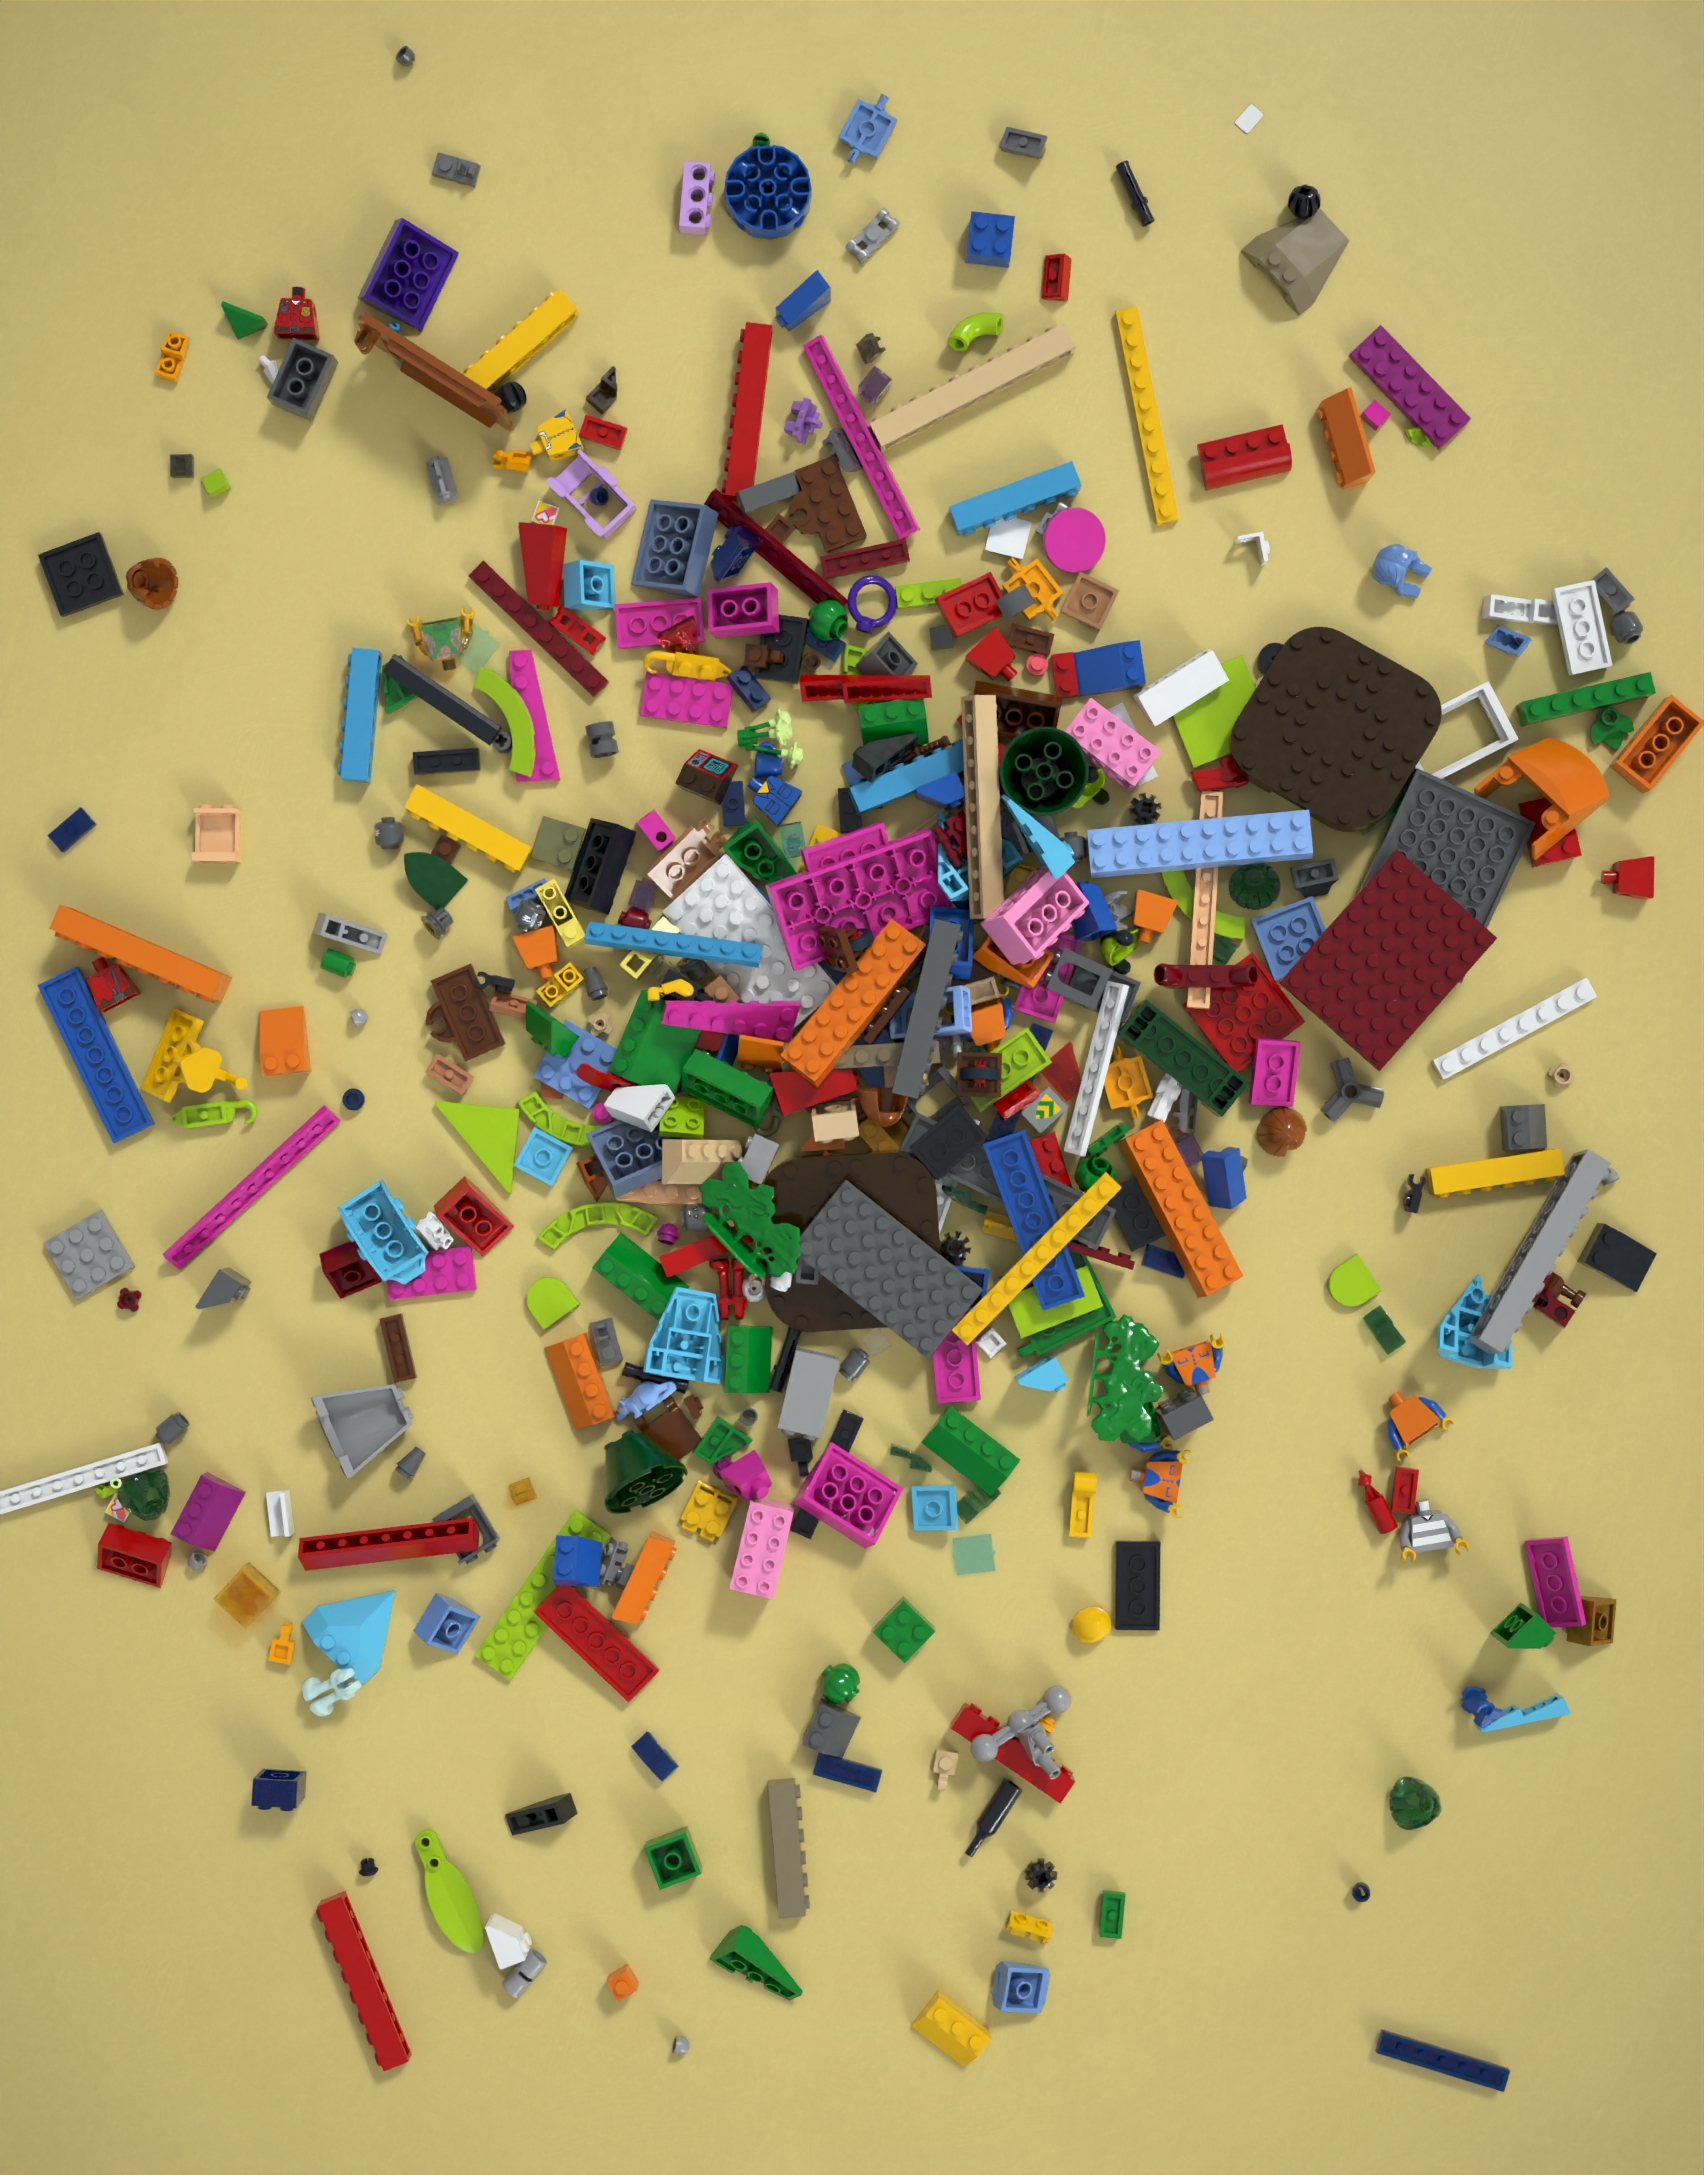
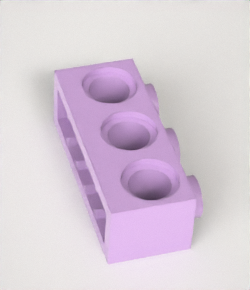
M684 161L679 220L680 233L706 235L707 228H711L712 215L708 214L709 206H713V193H710V185L715 184V171L711 170V163ZM697 174L705 176L702 180L694 179V176ZM696 195H700L703 197V199L699 202H695L692 200V198ZM693 217L701 218L699 223L694 224L690 222Z

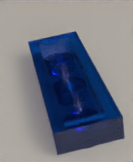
M818 1752L813 1770V1775L872 1792H877L882 1774V1769Z

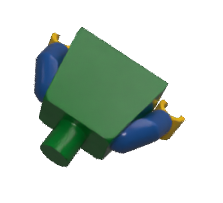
M1153 1402L1144 1404V1408L1152 1417V1432L1149 1436H1144L1143 1439L1136 1441L1135 1438L1127 1434L1126 1430H1123L1120 1434L1122 1443H1128L1130 1447L1142 1452L1157 1450L1160 1447L1171 1449L1173 1446L1171 1444L1164 1445V1441L1171 1439V1437L1168 1435L1161 1436Z

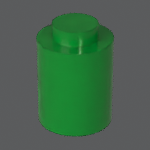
M328 948L323 956L320 968L347 978L348 975L352 976L356 964L354 963V958Z

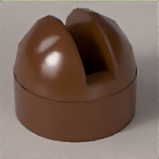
M815 652L806 653L803 657L804 666L809 670L817 669L821 664L820 656ZM809 655L815 663L813 666L807 658Z

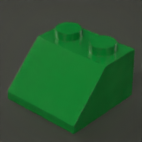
M528 1000L526 1003V1031L533 1035L531 1040L541 1047L543 1044L546 1045L544 1050L552 1056H555L557 1053L565 1058L579 1036Z

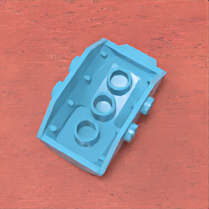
M382 1179L338 1207V1210L348 1229L345 1233L352 1243L356 1241L359 1246L357 1252L362 1260H367L383 1281L394 1280L404 1285L426 1271L425 1258L429 1252L414 1230L417 1227L410 1216L406 1217L402 1211L405 1209L403 1203L399 1198L395 1199Z

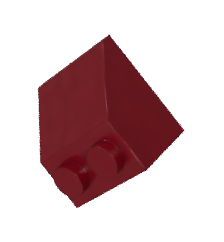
M351 1241L319 1254L322 1271L340 1299L381 1282L379 1275L367 1260L363 1261L358 1254L357 1249H359L356 1241L353 1243Z

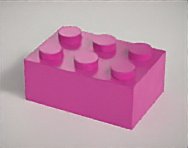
M771 582L707 589L709 633L716 639L779 632L778 589Z

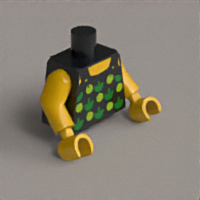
M668 969L660 987H651L647 991L648 1001L660 1000L659 993L673 1001L702 1002L713 1000L712 997L704 994L705 991L700 984Z

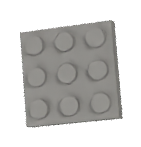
M103 1210L95 1212L43 1243L76 1300L135 1267Z

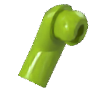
M114 1478L108 1487L102 1483L95 1492L101 1496L100 1498L106 1499L120 1489L122 1482L120 1479Z

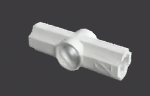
M1166 1072L1158 1082L1155 1090L1156 1095L1147 1113V1116L1158 1121L1163 1120V1122L1167 1119L1171 1106L1177 1100L1182 1089V1085Z

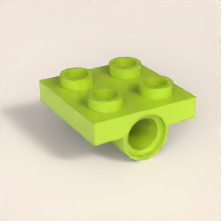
M675 1096L674 1101L659 1121V1136L703 1140L705 1102L697 1098Z

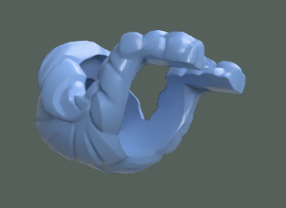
M1393 544L1381 549L1373 563L1372 577L1379 584L1393 587L1399 596L1404 595L1418 598L1421 588L1404 582L1406 568L1412 569L1414 573H1418L1424 576V578L1429 575L1432 568L1420 561L1416 551L1409 550L1400 544Z

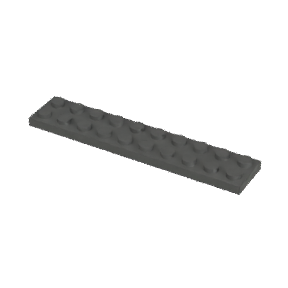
M917 1113L899 1150L916 1156L909 1147L932 1128L937 1121ZM982 1143L945 1174V1176L1004 1204ZM1041 1173L1059 1220L1084 1193ZM1105 1205L1073 1238L1097 1250L1117 1210Z

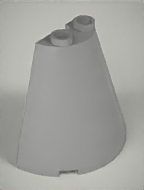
M395 1384L311 1397L312 1404L317 1409L315 1413L336 1460L340 1462V1468L347 1479L352 1477L412 1425L410 1419L413 1418L409 1407L404 1408L401 1402L404 1395L400 1386L396 1387Z

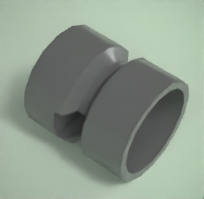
M612 721L598 722L585 727L587 739L592 742L589 745L591 758H602L619 753L617 740L613 739L615 730Z

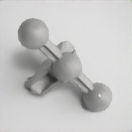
M1062 1686L1050 1687L1044 1694L1043 1702L1031 1710L1012 1712L1008 1717L1007 1726L993 1735L980 1734L976 1736L971 1744L973 1757L979 1762L987 1763L992 1761L997 1756L998 1747L1015 1736L1019 1738L1020 1743L1035 1766L1042 1767L1050 1779L1057 1778L1061 1771L1051 1759V1753L1055 1747L1047 1738L1045 1728L1040 1722L1036 1721L1050 1712L1061 1714L1070 1707L1071 1696L1067 1689Z

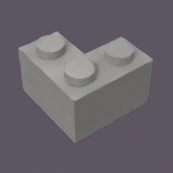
M755 1134L754 1137L749 1136L744 1147L748 1149L745 1157L740 1156L738 1163L741 1164L748 1174L749 1180L758 1184L763 1183L780 1144L758 1134Z

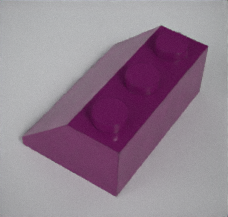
M209 1472L202 1474L170 1534L190 1545L216 1551L246 1492Z

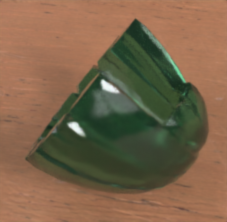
M1265 863L1247 864L1243 867H1237L1229 879L1228 891L1231 899L1236 901V904L1240 907L1260 910L1261 908L1269 907L1273 901H1276L1279 896L1281 882L1278 874L1271 866H1267Z
M157 1469L137 1473L133 1478L130 1477L123 1483V1486L117 1492V1498L120 1504L136 1517L144 1521L157 1520L168 1507L170 1497L168 1477L163 1470L158 1471Z
M1403 1777L1396 1781V1786H1393L1394 1789L1390 1793L1389 1806L1390 1811L1393 1812L1391 1815L1394 1821L1398 1822L1397 1825L1400 1828L1415 1830L1430 1824L1440 1815L1442 1809L1440 1797L1429 1784L1414 1777Z

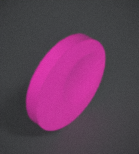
M1067 508L1056 513L1048 521L1043 532L1042 542L1046 557L1056 568L1065 572H1082L1094 566L1101 558L1105 548L1106 537L1102 523L1093 513L1082 508Z

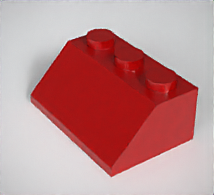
M109 1523L98 1543L97 1569L161 1588L171 1557L172 1542L164 1538L147 1535L141 1531L137 1532L127 1529L122 1525Z

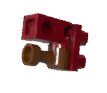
M1552 1272L1544 1279L1543 1283L1545 1285L1542 1291L1533 1298L1532 1302H1534L1532 1308L1564 1329L1574 1315L1575 1310L1559 1301L1558 1297L1561 1294L1571 1299L1570 1304L1578 1308L1586 1293L1578 1290L1576 1293L1564 1284L1562 1277Z

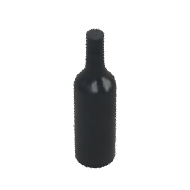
M1006 1778L1003 1779L978 1818L976 1835L965 1852L968 1856L973 1857L982 1842L997 1832L1022 1793V1789Z

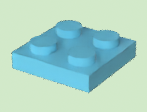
M534 1127L513 1166L553 1186L573 1147Z
M956 1485L911 1486L914 1531L958 1529Z

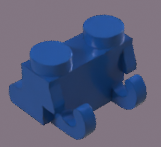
M1470 1686L1462 1692L1463 1698L1461 1701L1463 1703L1461 1707L1475 1716L1473 1721L1479 1727L1485 1728L1486 1725L1490 1726L1495 1718H1500L1504 1714L1502 1709L1495 1708L1493 1703L1488 1702L1486 1691L1483 1688Z

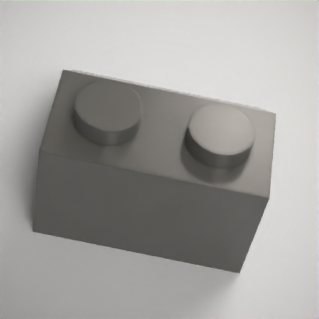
M888 631L862 656L855 666L863 675H909L918 663Z
M1545 1104L1500 1106L1502 1150L1547 1148Z
M231 1268L219 1269L195 1307L203 1309L238 1301L240 1298L244 1299L250 1291L248 1286L251 1281Z
M821 1699L804 1734L802 1744L822 1754L843 1758L861 1717Z

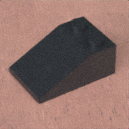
M1597 1223L1577 1262L1637 1292L1657 1253L1624 1233L1604 1223Z

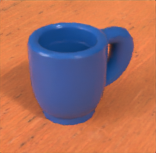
M767 741L759 744V747L776 749L772 743ZM757 752L755 776L769 777L771 775L776 777L781 775L783 758L775 754Z

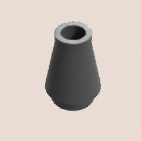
M596 967L585 969L583 972L585 974L588 997H591L592 1001H597L608 996V987L599 975Z
M415 1446L411 1452L396 1463L398 1466L395 1470L409 1480L411 1476H415L426 1453Z

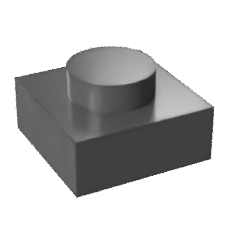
M626 1563L625 1568H619L615 1577L618 1580L616 1587L625 1589L635 1566Z

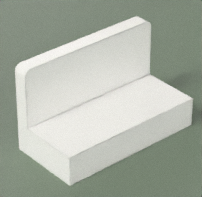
M290 1489L267 1492L266 1498L271 1537L291 1536L295 1532Z

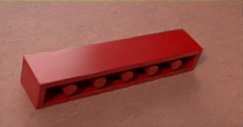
M966 1702L950 1723L952 1730L971 1743L976 1736L980 1734L993 1735L1002 1727L999 1726L1000 1722L992 1716L987 1718L981 1713L982 1709L973 1703L968 1705ZM1015 1736L998 1747V1753L994 1759L1060 1804L1075 1783V1779L1072 1776L1073 1772L1064 1765L1060 1768V1775L1055 1779H1050L1042 1767L1035 1766L1028 1757L1020 1740Z

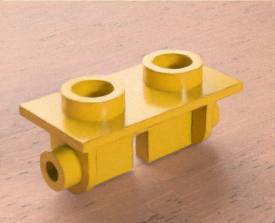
M990 1211L986 1212L981 1232L1018 1242L1008 1216Z
M1011 1910L1010 1921L1007 1923L1006 1930L1010 1931L1009 1934L1023 1938L1026 1932H1029L1028 1939L1044 1944V1942L1049 1943V1940L1052 1939L1053 1923Z

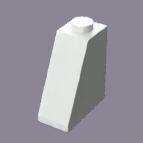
M665 1084L618 1087L607 1098L604 1106L613 1118L652 1132L674 1101L675 1096L668 1085Z

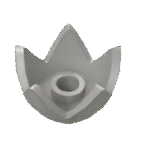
M1116 891L1104 897L1117 928L1128 929L1127 925L1120 923V921L1134 913L1119 903L1127 896L1128 891Z

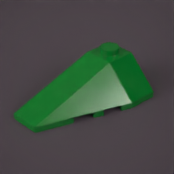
M757 816L738 828L722 846L737 866L741 869L743 868L766 885L798 874Z
M740 1925L730 1930L710 1956V1960L726 1971L734 1974L736 1970L747 1976L745 1980L751 1983L753 1981L765 1984L766 1990L789 2001L801 1996L803 1993L802 1989L761 1938L747 1926Z

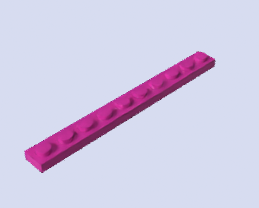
M824 335L817 336L803 345V348L899 540L905 539L921 529Z
M325 1105L321 1107L163 1253L164 1258L180 1270L341 1121L339 1117Z

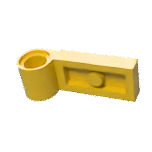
M1074 1471L1069 1536L1091 1538L1094 1494L1097 1484L1096 1473Z

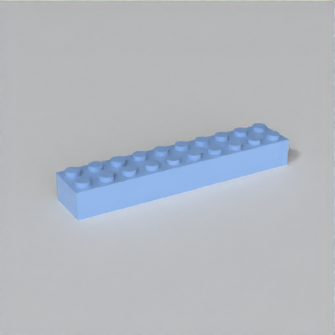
M1309 810L1087 830L1091 879L1312 859L1313 855Z

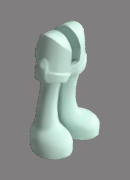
M352 1668L337 1669L324 1682L315 1677H311L304 1682L302 1692L305 1701H311L321 1693L332 1688L335 1689L331 1694L322 1696L311 1703L310 1709L314 1714L320 1717L327 1716L333 1711L334 1702L340 1699L348 1700L355 1696L356 1692L362 1687L359 1679L349 1682L348 1679L355 1674Z

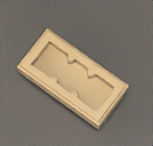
M994 976L962 985L970 989L971 1006L1000 998Z

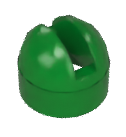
M763 132L756 134L753 138V147L759 145L760 147L770 146L769 137Z

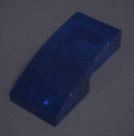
M646 1732L631 1746L661 1781H664L679 1767L667 1750L660 1746L650 1732Z

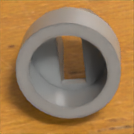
M355 1009L350 1011L356 1028L363 1026L367 1022L368 1017L364 1010Z
M1608 1168V1176L1604 1181H1601L1604 1186L1620 1179L1614 1169Z
M201 1551L193 1552L188 1558V1566L194 1571L202 1569L208 1562L206 1555Z
M676 2036L672 2053L684 2055L689 2050V2042L684 2037Z

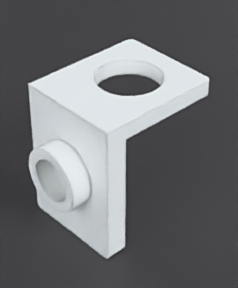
M1263 532L1236 537L1235 544L1256 541L1261 566L1266 565L1268 562L1267 554H1270V547L1268 541L1264 540Z

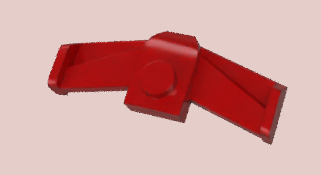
M1232 756L1219 760L1221 768L1191 771L1189 773L1193 785L1198 792L1231 787L1239 788L1247 785L1249 781L1238 772L1233 764Z

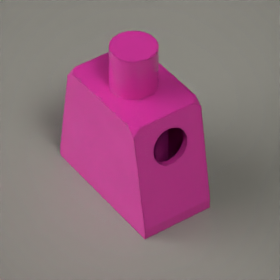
M654 809L636 822L657 851L662 849L665 852L674 843L673 840L676 837ZM662 831L665 835L663 841H659L656 837L658 832Z
M755 1450L720 1471L726 1488L745 1501H749L755 1496L759 1498L766 1497L769 1492L768 1488L772 1485L767 1470Z

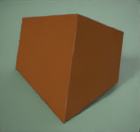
M594 1155L576 1164L586 1186L596 1202H598L608 1184Z

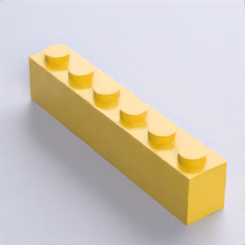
M560 289L556 293L551 292L540 307H534L530 311L529 317L514 325L511 333L500 337L496 342L497 345L491 350H486L475 365L471 364L464 370L463 375L492 393L579 316L577 307Z
M417 784L404 808L409 810L407 815L418 821L420 818L427 820L428 823L426 825L436 831L439 828L447 831L445 836L456 842L458 839L465 841V847L474 852H477L478 849L485 853L484 857L494 863L497 860L503 862V868L512 873H515L516 870L522 873L532 855L533 849Z
M1561 1148L1426 1168L1429 1192L1433 1195L1436 1194L1437 1198L1449 1197L1450 1192L1458 1191L1459 1195L1472 1193L1471 1189L1480 1188V1191L1494 1190V1185H1502V1188L1514 1187L1515 1182L1523 1181L1524 1185L1537 1183L1536 1179L1545 1178V1181L1559 1180V1175H1565Z

